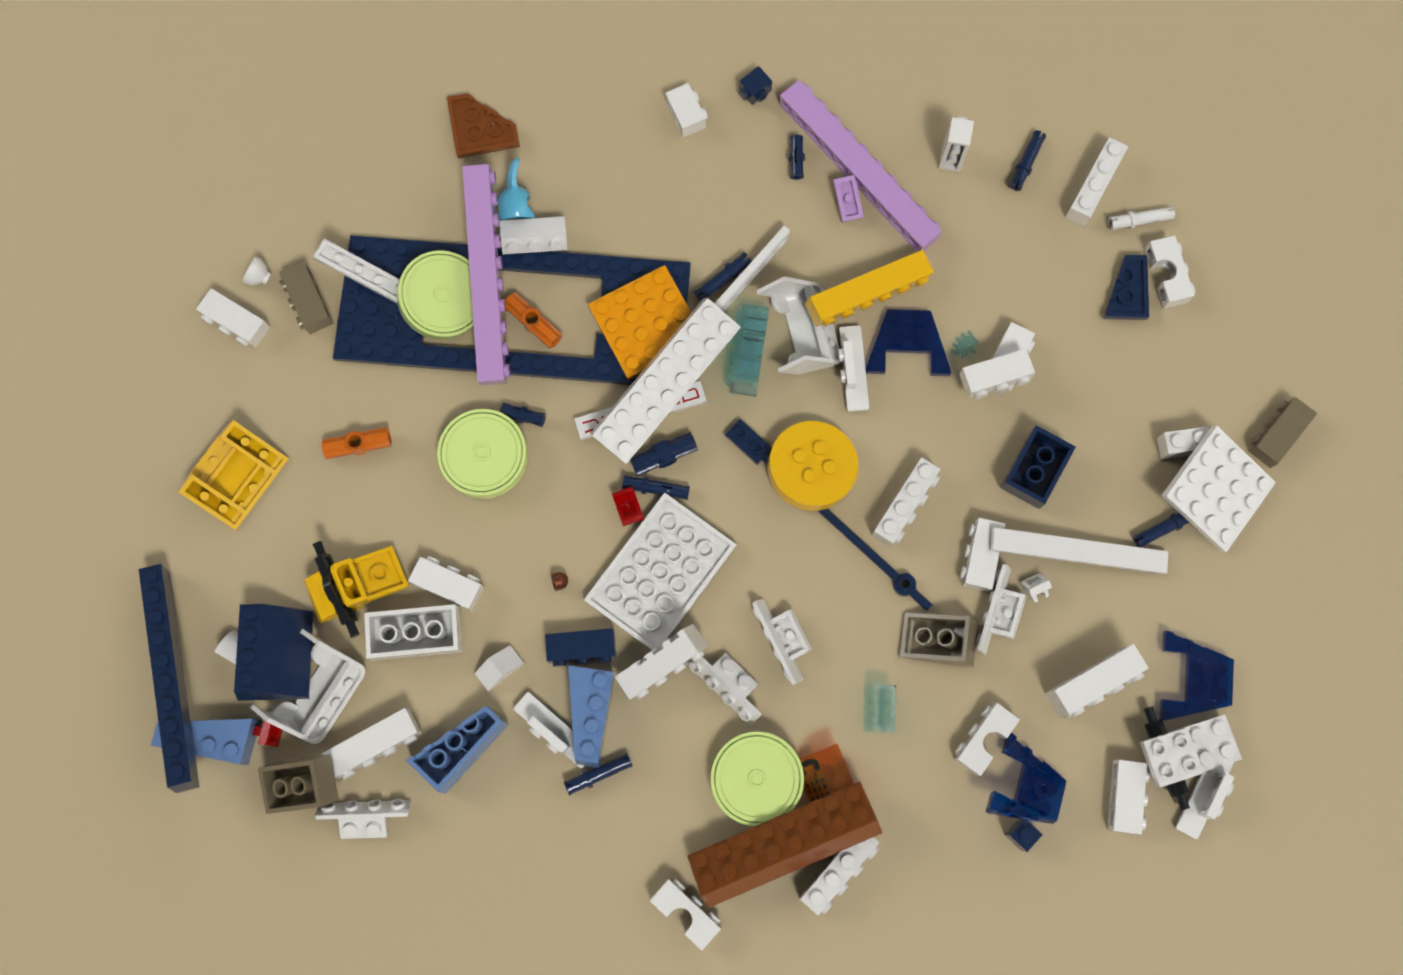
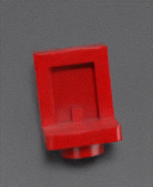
M633 487L621 489L612 494L623 526L644 520Z

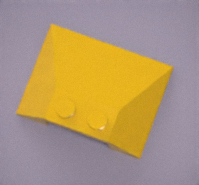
M232 420L215 438L191 470L178 493L236 530L289 458Z

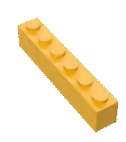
M920 250L813 295L804 304L815 327L822 324L826 327L836 322L838 317L848 318L859 308L864 311L872 307L873 303L878 300L881 303L892 298V294L898 292L901 295L911 290L910 287L913 285L920 287L928 283V278L934 271L924 251Z

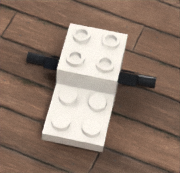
M1153 706L1143 709L1149 722L1145 724L1149 739L1139 743L1156 788L1167 786L1170 796H1176L1180 810L1190 808L1185 793L1189 792L1185 779L1203 774L1204 771L1242 760L1226 715H1220L1167 732L1163 720H1157Z

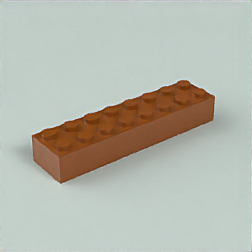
M859 781L701 849L687 857L700 896L707 907L710 908L880 835L883 832Z

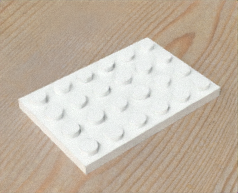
M664 493L585 597L584 601L650 650H654L670 637L737 544Z

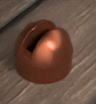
M556 572L551 574L555 591L566 588L568 576L565 573Z

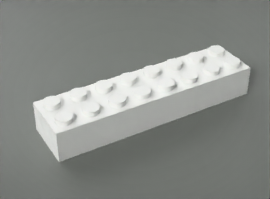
M703 298L590 434L627 464L741 327L710 299Z

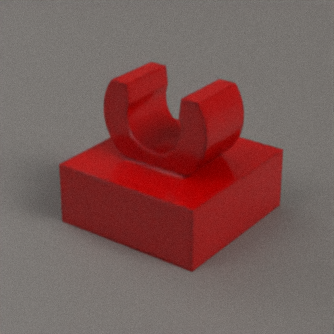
M263 721L262 727H254L252 735L259 736L258 744L279 747L283 730Z

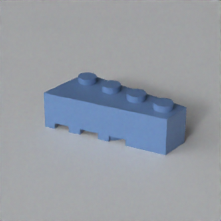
M568 665L575 762L577 765L599 768L615 679L614 672Z
M485 706L461 722L459 726L449 730L442 735L443 737L432 744L430 743L421 752L411 756L406 761L437 792L446 794L509 724L493 709Z
M260 720L191 721L195 755L240 765H249L256 736L252 734L254 727L259 726ZM157 722L151 746L162 748L159 722Z

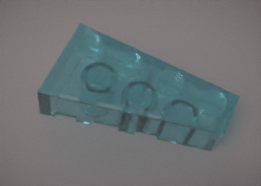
M743 304L742 311L738 310L736 323L740 324L741 328L734 335L733 344H736V350L731 352L730 365H733L732 373H728L727 386H730V393L756 397L769 307Z

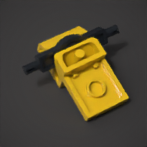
M322 541L313 544L318 556L315 558V562L319 571L304 580V586L320 624L339 618L341 625H346L350 638L360 635L355 624L357 617L354 611L362 609L366 603L409 587L392 546L352 560L348 558L334 563L331 554H326Z

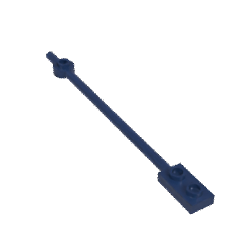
M739 419L725 434V437L756 465L761 461L768 465L769 453L772 447ZM829 509L818 511L893 580V589L896 594L903 597L911 596L926 611L933 605L916 590V580L912 575L908 573L899 574ZM904 580L909 583V587L903 588L901 582Z

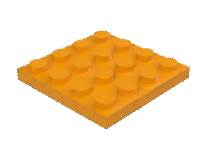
M665 265L588 304L592 315L628 381L640 375L691 314L689 307Z

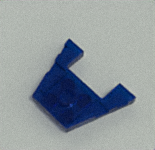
M887 309L865 369L866 374H885L886 352L930 354V376H950L951 368L931 311Z
M1164 631L1162 652L1186 654L1184 701L1160 700L1159 720L1165 721L1232 706L1234 659L1207 647L1204 648L1189 639L1179 637L1173 632Z
M1010 733L1004 741L1001 753L1022 763L1014 799L1012 800L994 790L990 793L985 812L1054 824L1058 820L1067 781L1045 761L1041 762L1027 745L1024 747L1016 740L1017 736Z

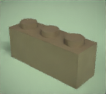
M303 261L279 272L282 280L279 282L284 292H288L291 297L288 299L292 310H296L299 317H296V320L301 329L305 328L309 334H312L334 324L313 276Z
M1297 397L1289 402L1285 400L1277 409L1279 414L1275 418L1272 416L1264 425L1266 428L1264 433H1259L1251 442L1253 447L1249 452L1269 468H1272L1281 461L1317 415L1314 410Z

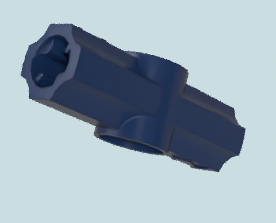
M689 432L670 441H660L651 446L649 450L633 456L630 461L636 475L639 476L658 467H668L674 464L677 459L697 451L698 448L693 435Z

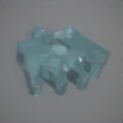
M968 330L967 334L969 336L961 333L963 339L955 338L959 344L954 342L952 346L956 350L951 349L950 352L962 358H966L969 351L974 355L976 350L973 347L978 344V340Z

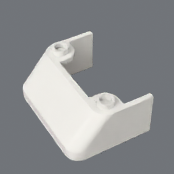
M783 276L756 290L758 295L771 297L773 309L780 314L786 315L796 353L789 356L788 364L778 368L779 373L800 375L841 363L838 359V349L840 347L833 324L826 327L823 324L815 327L804 304L809 297L823 292L822 287L818 283Z
M302 629L300 633L315 643L311 651V658L319 665L310 679L309 699H297L295 704L286 700L281 701L275 705L271 713L254 704L251 709L266 722L311 744H317L326 737L364 678L365 668L358 661L334 646Z

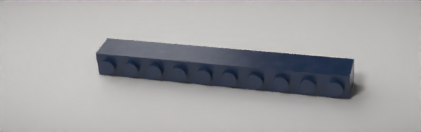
M157 564L138 570L167 788L175 793L199 788L200 785L170 572L162 564Z

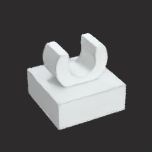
M1037 573L1020 581L1022 589L1029 594L1034 602H1038L1037 595L1040 593L1046 598L1049 597L1048 589L1052 588L1050 580L1043 574Z

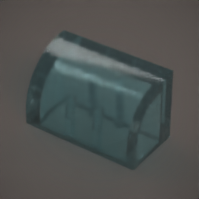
M872 684L864 686V732H895L896 685Z

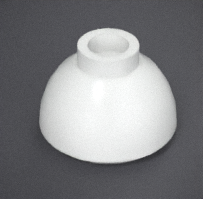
M254 257L242 281L247 285H258L261 283L266 285L271 273L268 272L265 263L259 257Z

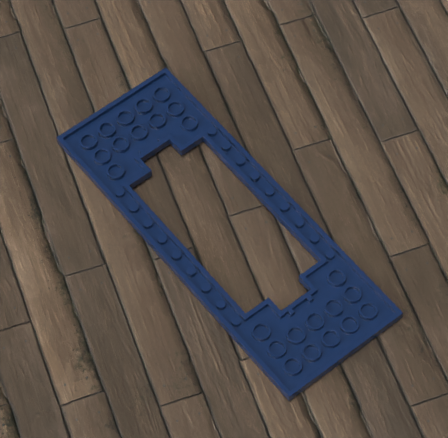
M350 235L348 252L398 279L401 278L404 269L412 260L427 252L450 251L469 260L468 245ZM502 247L498 248V256L502 257L503 269H499V271L603 279L601 297L665 265L686 304L688 302L691 262L553 251L502 254ZM344 276L333 359L335 361L477 372L475 349L424 345L425 336L417 333L406 323L399 311L398 304ZM597 334L594 359L509 352V355H506V364L510 365V375L624 385H631L637 378L635 377L628 381L603 334Z

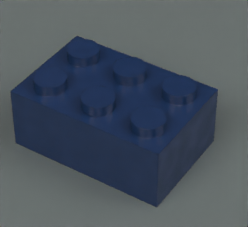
M1036 425L1030 431L1000 488L1038 509L1042 508L1046 504L1076 446Z

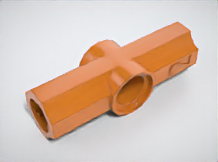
M516 292L510 294L505 299L506 310L524 325L528 332L534 334L549 349L555 347L560 342L563 335L541 316L537 309L532 308ZM532 317L538 318L534 324L527 323Z
M385 427L364 432L352 431L344 436L324 439L321 446L324 458L327 460L352 454L363 455L367 451L392 447V440L389 428ZM357 439H361V444L358 447L353 448V442Z

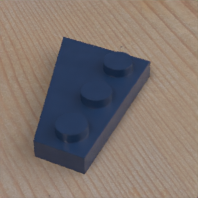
M1125 255L1103 319L1147 320L1149 318L1147 255Z

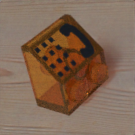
M838 744L800 759L804 770V790L810 803L854 784Z

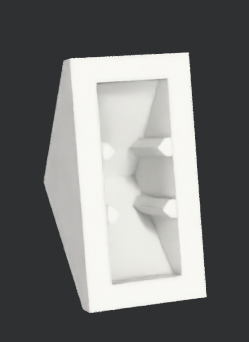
M510 645L490 656L475 672V675L489 692L522 666L524 662Z

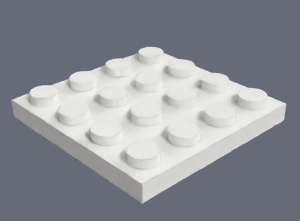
M1211 426L1161 496L1218 550L1227 552L1276 482L1218 426Z

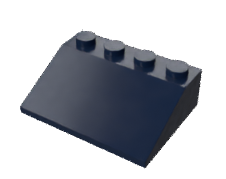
M240 604L234 694L238 701L309 699L312 641L300 632L304 629L312 634L313 611L268 604Z

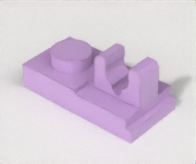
M855 175L834 179L833 184L842 223L863 218Z

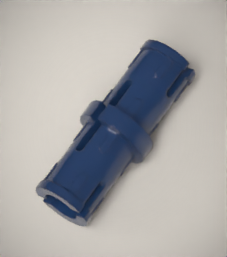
M802 135L790 136L788 160L791 162L790 177L793 180L804 178L803 161L805 160V154L803 153Z
M503 402L500 409L501 413L511 419L518 420V423L521 424L525 422L543 427L546 420L545 413L532 411L526 406L518 407Z

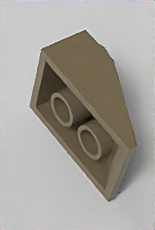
M905 613L900 657L946 665L974 667L978 622L971 616Z

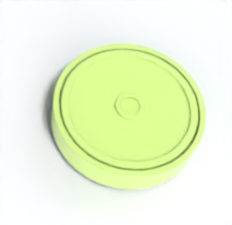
M431 251L416 257L407 265L398 283L397 303L402 317L413 330L431 339L448 340L462 336L473 328L469 260L450 251Z
M475 409L459 415L448 424L438 443L437 459L443 476L454 489L468 497L490 499L505 494L520 481L528 463V447L520 428L511 418L495 410Z
M762 731L747 732L728 741L718 752L711 770L712 792L719 807L730 818L744 825L757 826L790 812L796 807L804 787L803 766L794 748L781 737Z

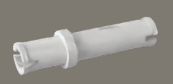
M1173 206L1136 213L1130 211L1125 215L1110 216L1108 218V226H1111L1109 227L1110 230L1125 227L1132 229L1137 225L1174 220L1175 210H1173Z

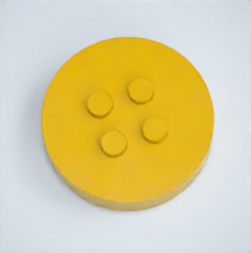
M804 421L784 430L774 442L768 458V475L776 493L788 504L807 511L825 510L841 502L851 490L858 474V457L850 439L838 428L820 421Z

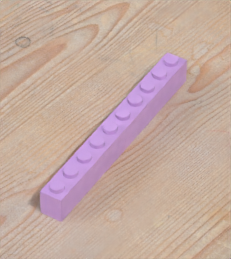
M798 80L780 95L779 105L845 176L855 175L858 190L916 252L927 250L939 240L942 233L939 224L926 215L924 208L912 200L907 190H902L895 177L886 173L881 162L871 157L866 146L856 141L852 131L845 129L841 125L840 119L827 110L826 104L813 95L812 89L807 84L804 85Z
M489 164L462 166L477 381L481 386L506 384L507 377H510V365L506 364V355H509L508 342H504V334H507L506 320L503 321L502 312H506L505 300L501 299V291H504L503 277L500 278L499 269H503L502 257L498 256V248H501L500 235L496 233V227H499V215L495 213L494 206L498 205L497 193L493 192V184H496V173L491 170Z

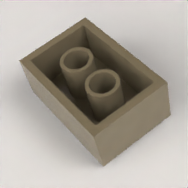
M331 754L279 761L258 768L266 814L317 808L339 800Z

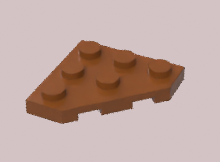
M468 93L447 97L458 158L520 147L515 123L501 117L499 113L485 104L479 103Z

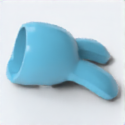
M517 157L509 165L506 188L498 194V205H496L500 221L535 218V214L527 204V201L531 199L529 192L517 185L516 177L520 159Z

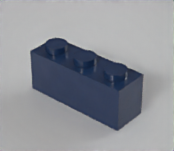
M613 628L545 634L547 662L553 663V667L567 666L566 662L575 661L576 665L589 664V660L598 659V663L612 662V658H617L615 630Z

